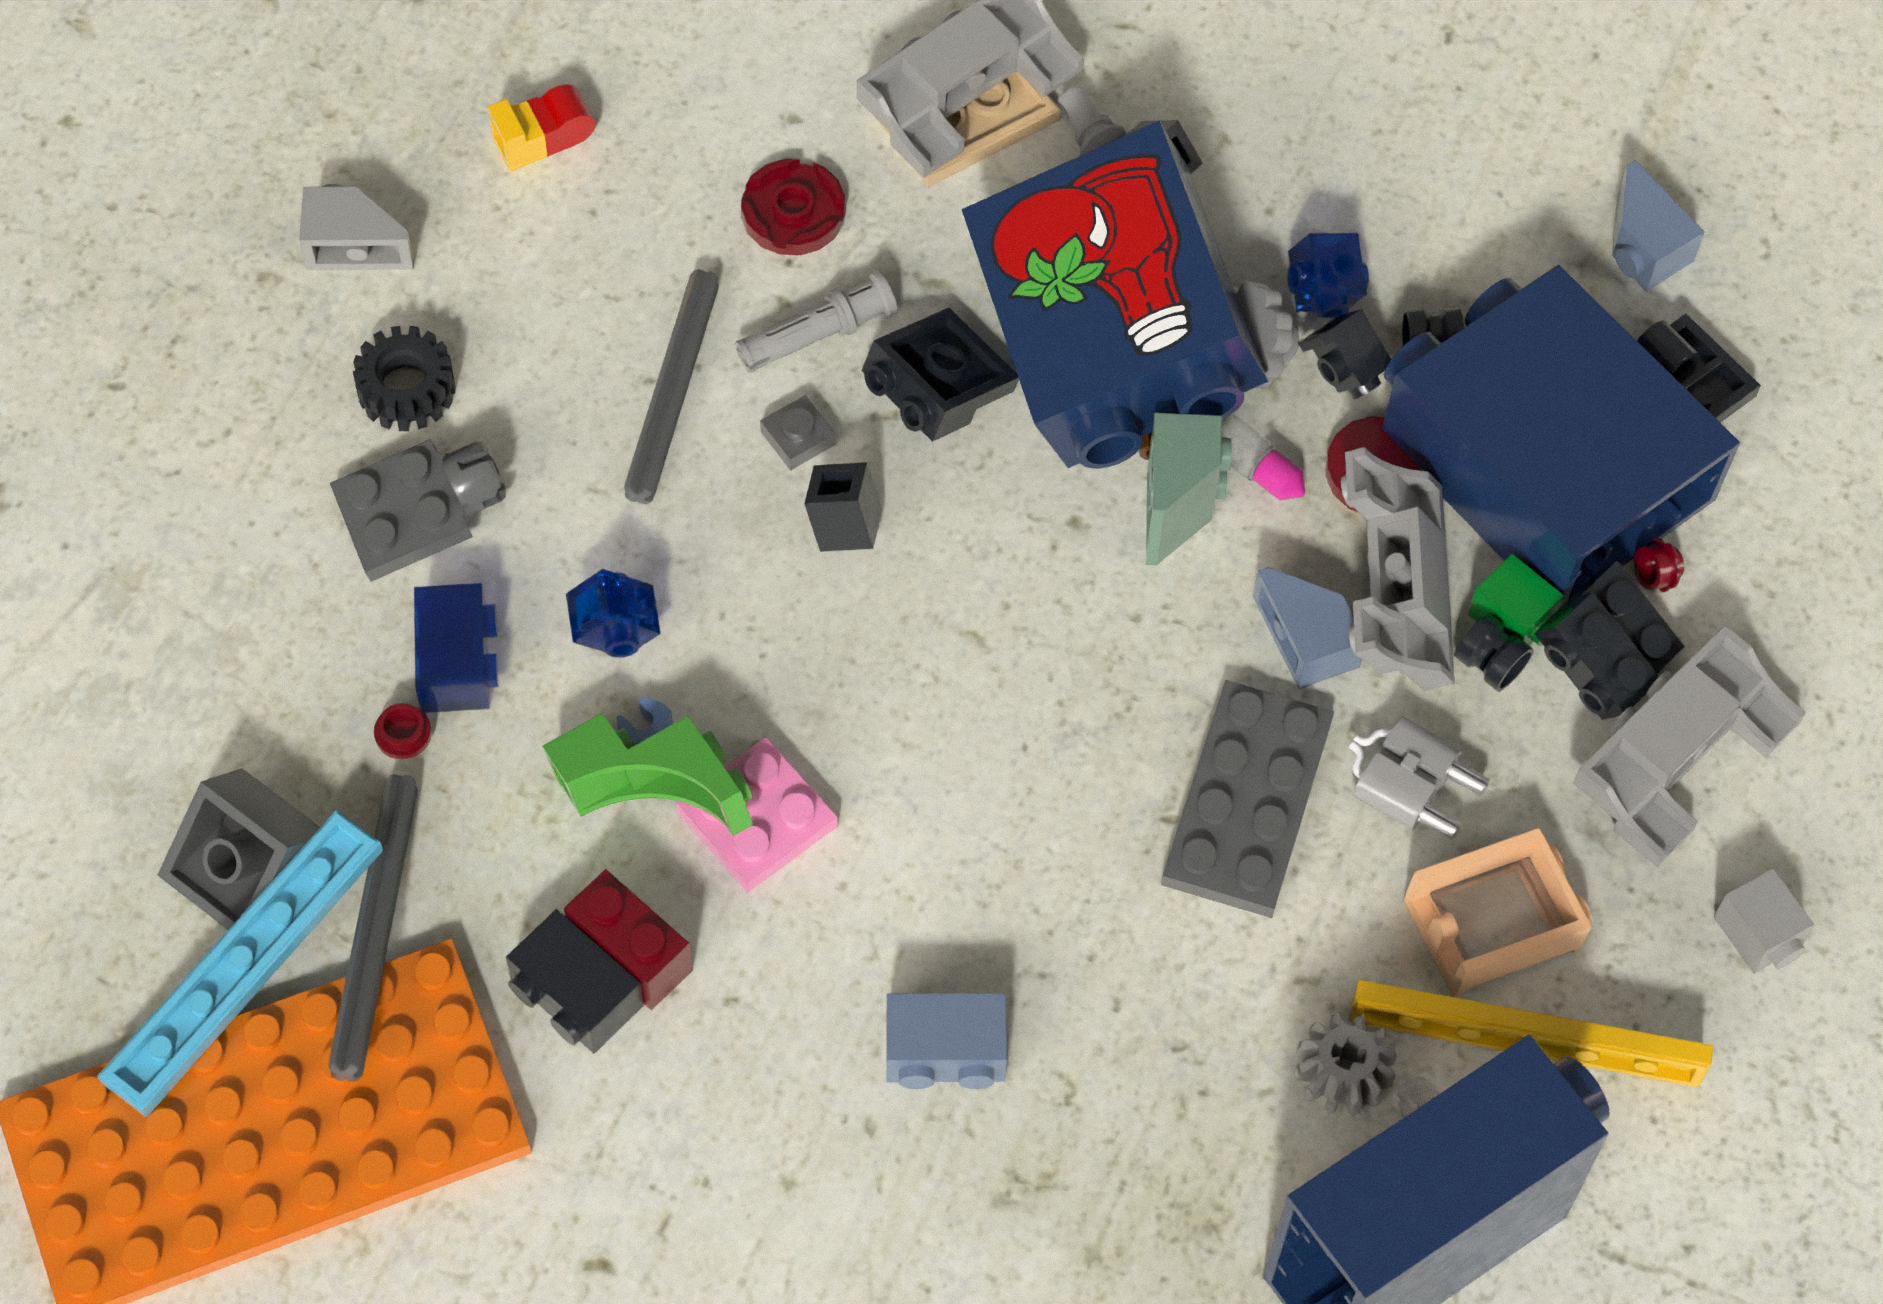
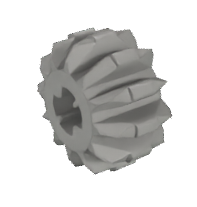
M1337 1012L1335 1015H1332L1329 1028L1316 1021L1309 1029L1308 1035L1310 1040L1299 1041L1296 1055L1302 1062L1296 1066L1295 1077L1299 1081L1310 1082L1305 1092L1308 1101L1318 1099L1321 1096L1327 1098L1325 1110L1328 1115L1336 1111L1338 1103H1345L1347 1110L1353 1117L1360 1113L1362 1101L1376 1107L1382 1101V1089L1391 1088L1395 1080L1396 1074L1389 1068L1394 1064L1397 1057L1395 1048L1381 1046L1386 1037L1384 1027L1369 1033L1364 1030L1366 1019L1363 1014L1357 1016L1353 1026L1346 1025L1344 1018ZM1341 1059L1353 1062L1350 1070L1338 1066Z

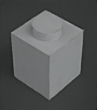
M1774 868L1726 893L1714 916L1753 973L1772 963L1776 969H1780L1799 958L1806 950L1803 944L1814 926L1810 917Z

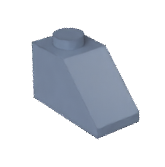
M1634 160L1627 164L1618 193L1612 256L1616 259L1618 267L1626 276L1634 278L1645 291H1648L1695 261L1704 230Z
M1270 567L1258 570L1253 599L1298 689L1360 668L1362 658L1355 655L1349 641V626L1354 624V615L1342 594Z

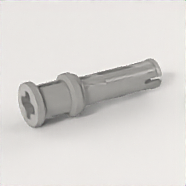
M879 270L870 272L868 280L842 292L837 288L829 291L828 295L824 297L825 302L767 327V329L754 335L752 334L735 342L736 350L747 372L752 373L770 362L790 355L839 332L841 335L846 334L849 336L857 331L858 325L882 314L888 317L895 315L898 312L896 300L884 275Z

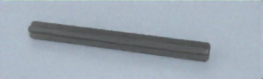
M393 774L385 781L374 838L381 842L383 851L367 870L328 1063L331 1076L339 1081H357L364 1071L418 794V788L415 785L416 781L409 775L399 776Z

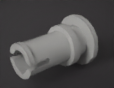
M1073 87L1060 96L1058 100L1060 104L1057 106L1076 132L1075 141L1080 147V156L1127 134L1124 128L1114 124L1109 116L1100 114L1089 98L1085 88Z

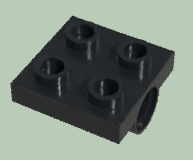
M1686 313L1670 325L1665 320L1658 321L1637 339V342L1720 423L1754 399L1758 394L1761 385Z

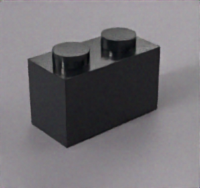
M557 909L506 956L511 979L508 985L512 992L530 1008H533L536 1004L540 1005L552 1016L550 1019L551 1025L565 1041L573 1046L580 1041L593 1054L644 1006L641 983Z

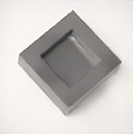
M806 395L760 420L761 433L790 471L836 445V433Z

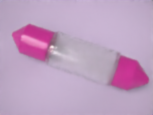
M1234 413L1221 420V437L1231 438L1232 468L1249 481H1255L1279 501L1300 498L1305 495L1303 470L1277 450L1276 445Z

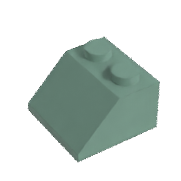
M1154 413L1147 466L1146 565H1158L1208 524L1213 517L1215 499H1225L1227 471H1230L1232 440L1231 438L1221 437V416Z

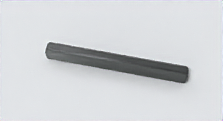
M696 269L690 274L625 481V497L631 502L649 504L654 499L719 288L717 283L718 276L713 272Z

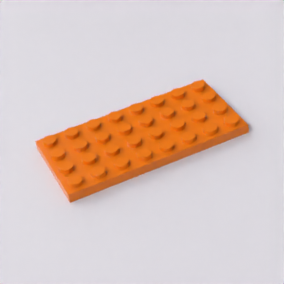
M449 939L384 963L364 1071L357 1081L336 1080L331 1076V1070L328 1067L346 977L237 1015L147 1117H144L100 1082L97 1076L109 1062L0 1100V1124L56 1304H128L531 1154L530 1144L453 940Z

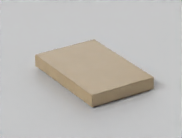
M1016 71L946 118L964 138V151L925 178L919 173L918 175L927 187H930L1060 120V108L1049 94L1043 97ZM881 124V126L890 136V132Z

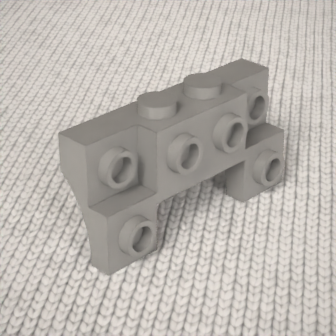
M977 0L962 11L952 12L943 20L941 25L923 37L911 39L900 52L857 79V100L890 132V145L925 178L964 151V138L946 118L1016 71L1045 97L1084 70V57L1068 42L1058 29L1042 0Z
M1365 447L1345 452L1346 475H1343L1341 478V490L1347 505L1351 508L1354 507L1367 520V560L1371 593L1369 598L1353 601L1354 624L1349 626L1351 648L1357 657H1361L1379 675L1399 670L1402 674H1406L1423 691L1455 684L1442 485L1427 471L1411 470L1392 465L1374 456Z
M1726 625L1674 675L1669 671H1665L1660 675L1646 693L1645 697L1649 700L1638 711L1630 706L1617 718L1609 730L1612 736L1578 769L1573 782L1575 786L1617 820L1613 831L1656 867L1694 831L1698 822L1674 800L1668 791L1730 729L1766 758L1801 723L1806 713L1771 679L1758 660L1752 646Z

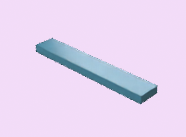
M336 810L99 1073L97 1077L100 1082L144 1117H147L382 853L381 842Z

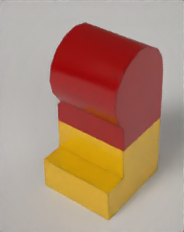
M569 84L556 86L540 98L535 97L510 106L507 99L488 106L492 138L510 172L585 141L593 133L596 125L580 91L576 86Z

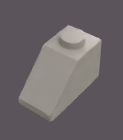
M327 184L322 187H303L300 244L306 270L413 269L414 259L408 230L357 186Z

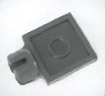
M429 439L330 483L364 572L371 582L472 538L473 536L469 529V520L472 516L481 510L502 502L506 497L505 485L503 482L500 483V473L490 456L487 447L482 442H473L451 453H439L433 441Z

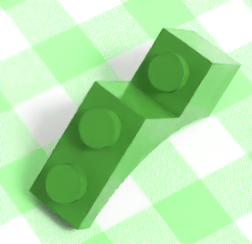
M602 712L542 746L556 780L581 817L594 810L618 802L656 798L680 801L704 810L719 820L733 836L753 825L745 803L752 799L753 796L746 781L737 768L727 772L722 765L726 761V757L711 731L701 735L689 716L635 745L627 730L623 727L615 732Z

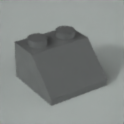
M241 768L200 782L157 876L229 930L319 830L320 826Z

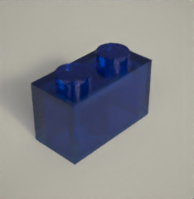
M482 583L414 587L415 688L420 710L424 713L489 709V688L499 687L497 653L488 654V638L498 637L496 604H486Z

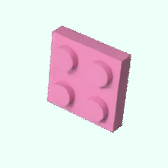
M767 737L724 766L727 772L737 768L752 793L753 798L745 802L753 822L752 826L733 836L719 820L706 811L680 801L675 802L676 812L747 893L838 827V817Z

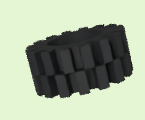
M400 326L391 327L392 336L388 338L384 336L381 330L373 334L375 346L365 341L360 346L362 356L355 355L353 362L355 368L353 376L361 408L366 409L367 417L373 422L379 417L381 427L389 430L393 421H397L399 431H409L408 422L416 421L418 430L427 427L426 416L430 415L435 422L443 417L441 406L449 410L453 402L451 394H455V380L447 347L443 341L437 343L435 334L428 330L423 338H421L419 327L409 326L408 335H402ZM414 367L421 369L425 373L424 380L419 385L410 389L395 390L388 388L384 384V378L398 368Z

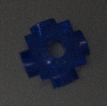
M1309 233L1288 251L1290 266L1287 273V283L1290 292L1294 294L1296 312H1317L1319 318H1336L1339 315L1349 313V308L1367 295L1369 271L1366 263L1362 261L1358 233Z
M601 569L566 593L573 643L605 652L611 657L624 658L635 654L641 646L661 634L652 584L628 577L624 573Z

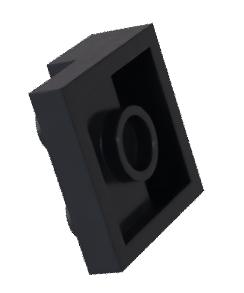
M950 307L874 340L861 370L864 373L868 389L874 395H886L900 409V416L904 425L913 432L921 430L932 442L969 425L976 409L1014 392L1019 381L1017 373Z
M1617 560L1606 563L1534 633L1545 647L1544 652L1547 659L1556 668L1565 672L1579 690V698L1585 707L1599 715L1602 720L1618 717L1628 707H1634L1658 679V673L1685 647Z

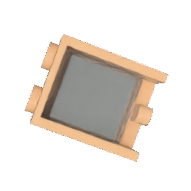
M1540 828L1414 872L1403 899L1452 997L1456 998L1474 986L1570 951L1574 953L1580 951L1592 928L1591 913L1586 901L1580 894H1574L1565 877V865L1560 852L1554 845H1548Z

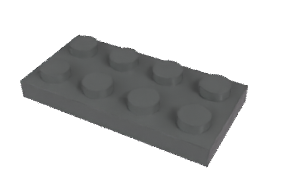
M1225 680L1161 881L1162 886L1269 918L1273 917L1333 720L1334 711Z

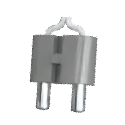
M1404 716L1397 721L1392 730L1380 728L1375 730L1369 737L1357 735L1349 747L1355 753L1352 767L1355 776L1359 778L1354 788L1353 796L1411 830H1414L1418 823L1422 822L1449 839H1453L1460 831L1461 822L1431 805L1434 796L1440 792L1448 778L1478 796L1482 795L1489 785V778L1459 762L1462 754L1461 749ZM1380 737H1386L1380 752H1376L1366 769L1362 771L1361 764L1364 759V752L1361 746H1369L1374 744Z

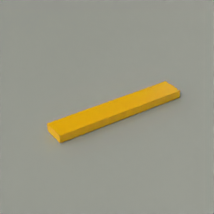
M1359 979L1352 998L1349 1021H1352L1351 1023H1354L1357 1016L1363 1014L1366 1019L1365 1026L1384 1027L1386 1030L1505 1051L1530 1034L1547 1057L1553 1061H1558L1564 1056H1570L1578 1060L1585 1067L1692 1087L1701 1085L1712 1065L1714 1045Z

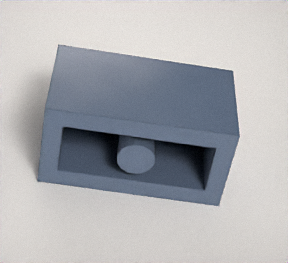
M887 993L886 1082H899L900 1086L909 1089L928 1088L934 1085L935 1082H958L960 1086L965 1088L982 1089L992 1086L994 1082H1005L1007 1067L1006 993Z

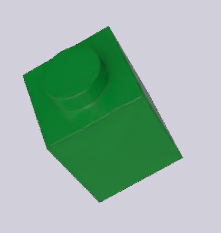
M1511 554L1476 587L1468 616L1477 622L1483 616L1490 613L1504 625L1505 633L1512 639L1521 638L1529 646L1533 642L1541 646L1542 643L1534 633L1559 609L1564 595L1515 555Z

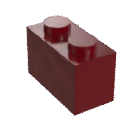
M607 869L599 874L564 907L566 918L641 983L643 1002L651 1011L693 971L690 943Z

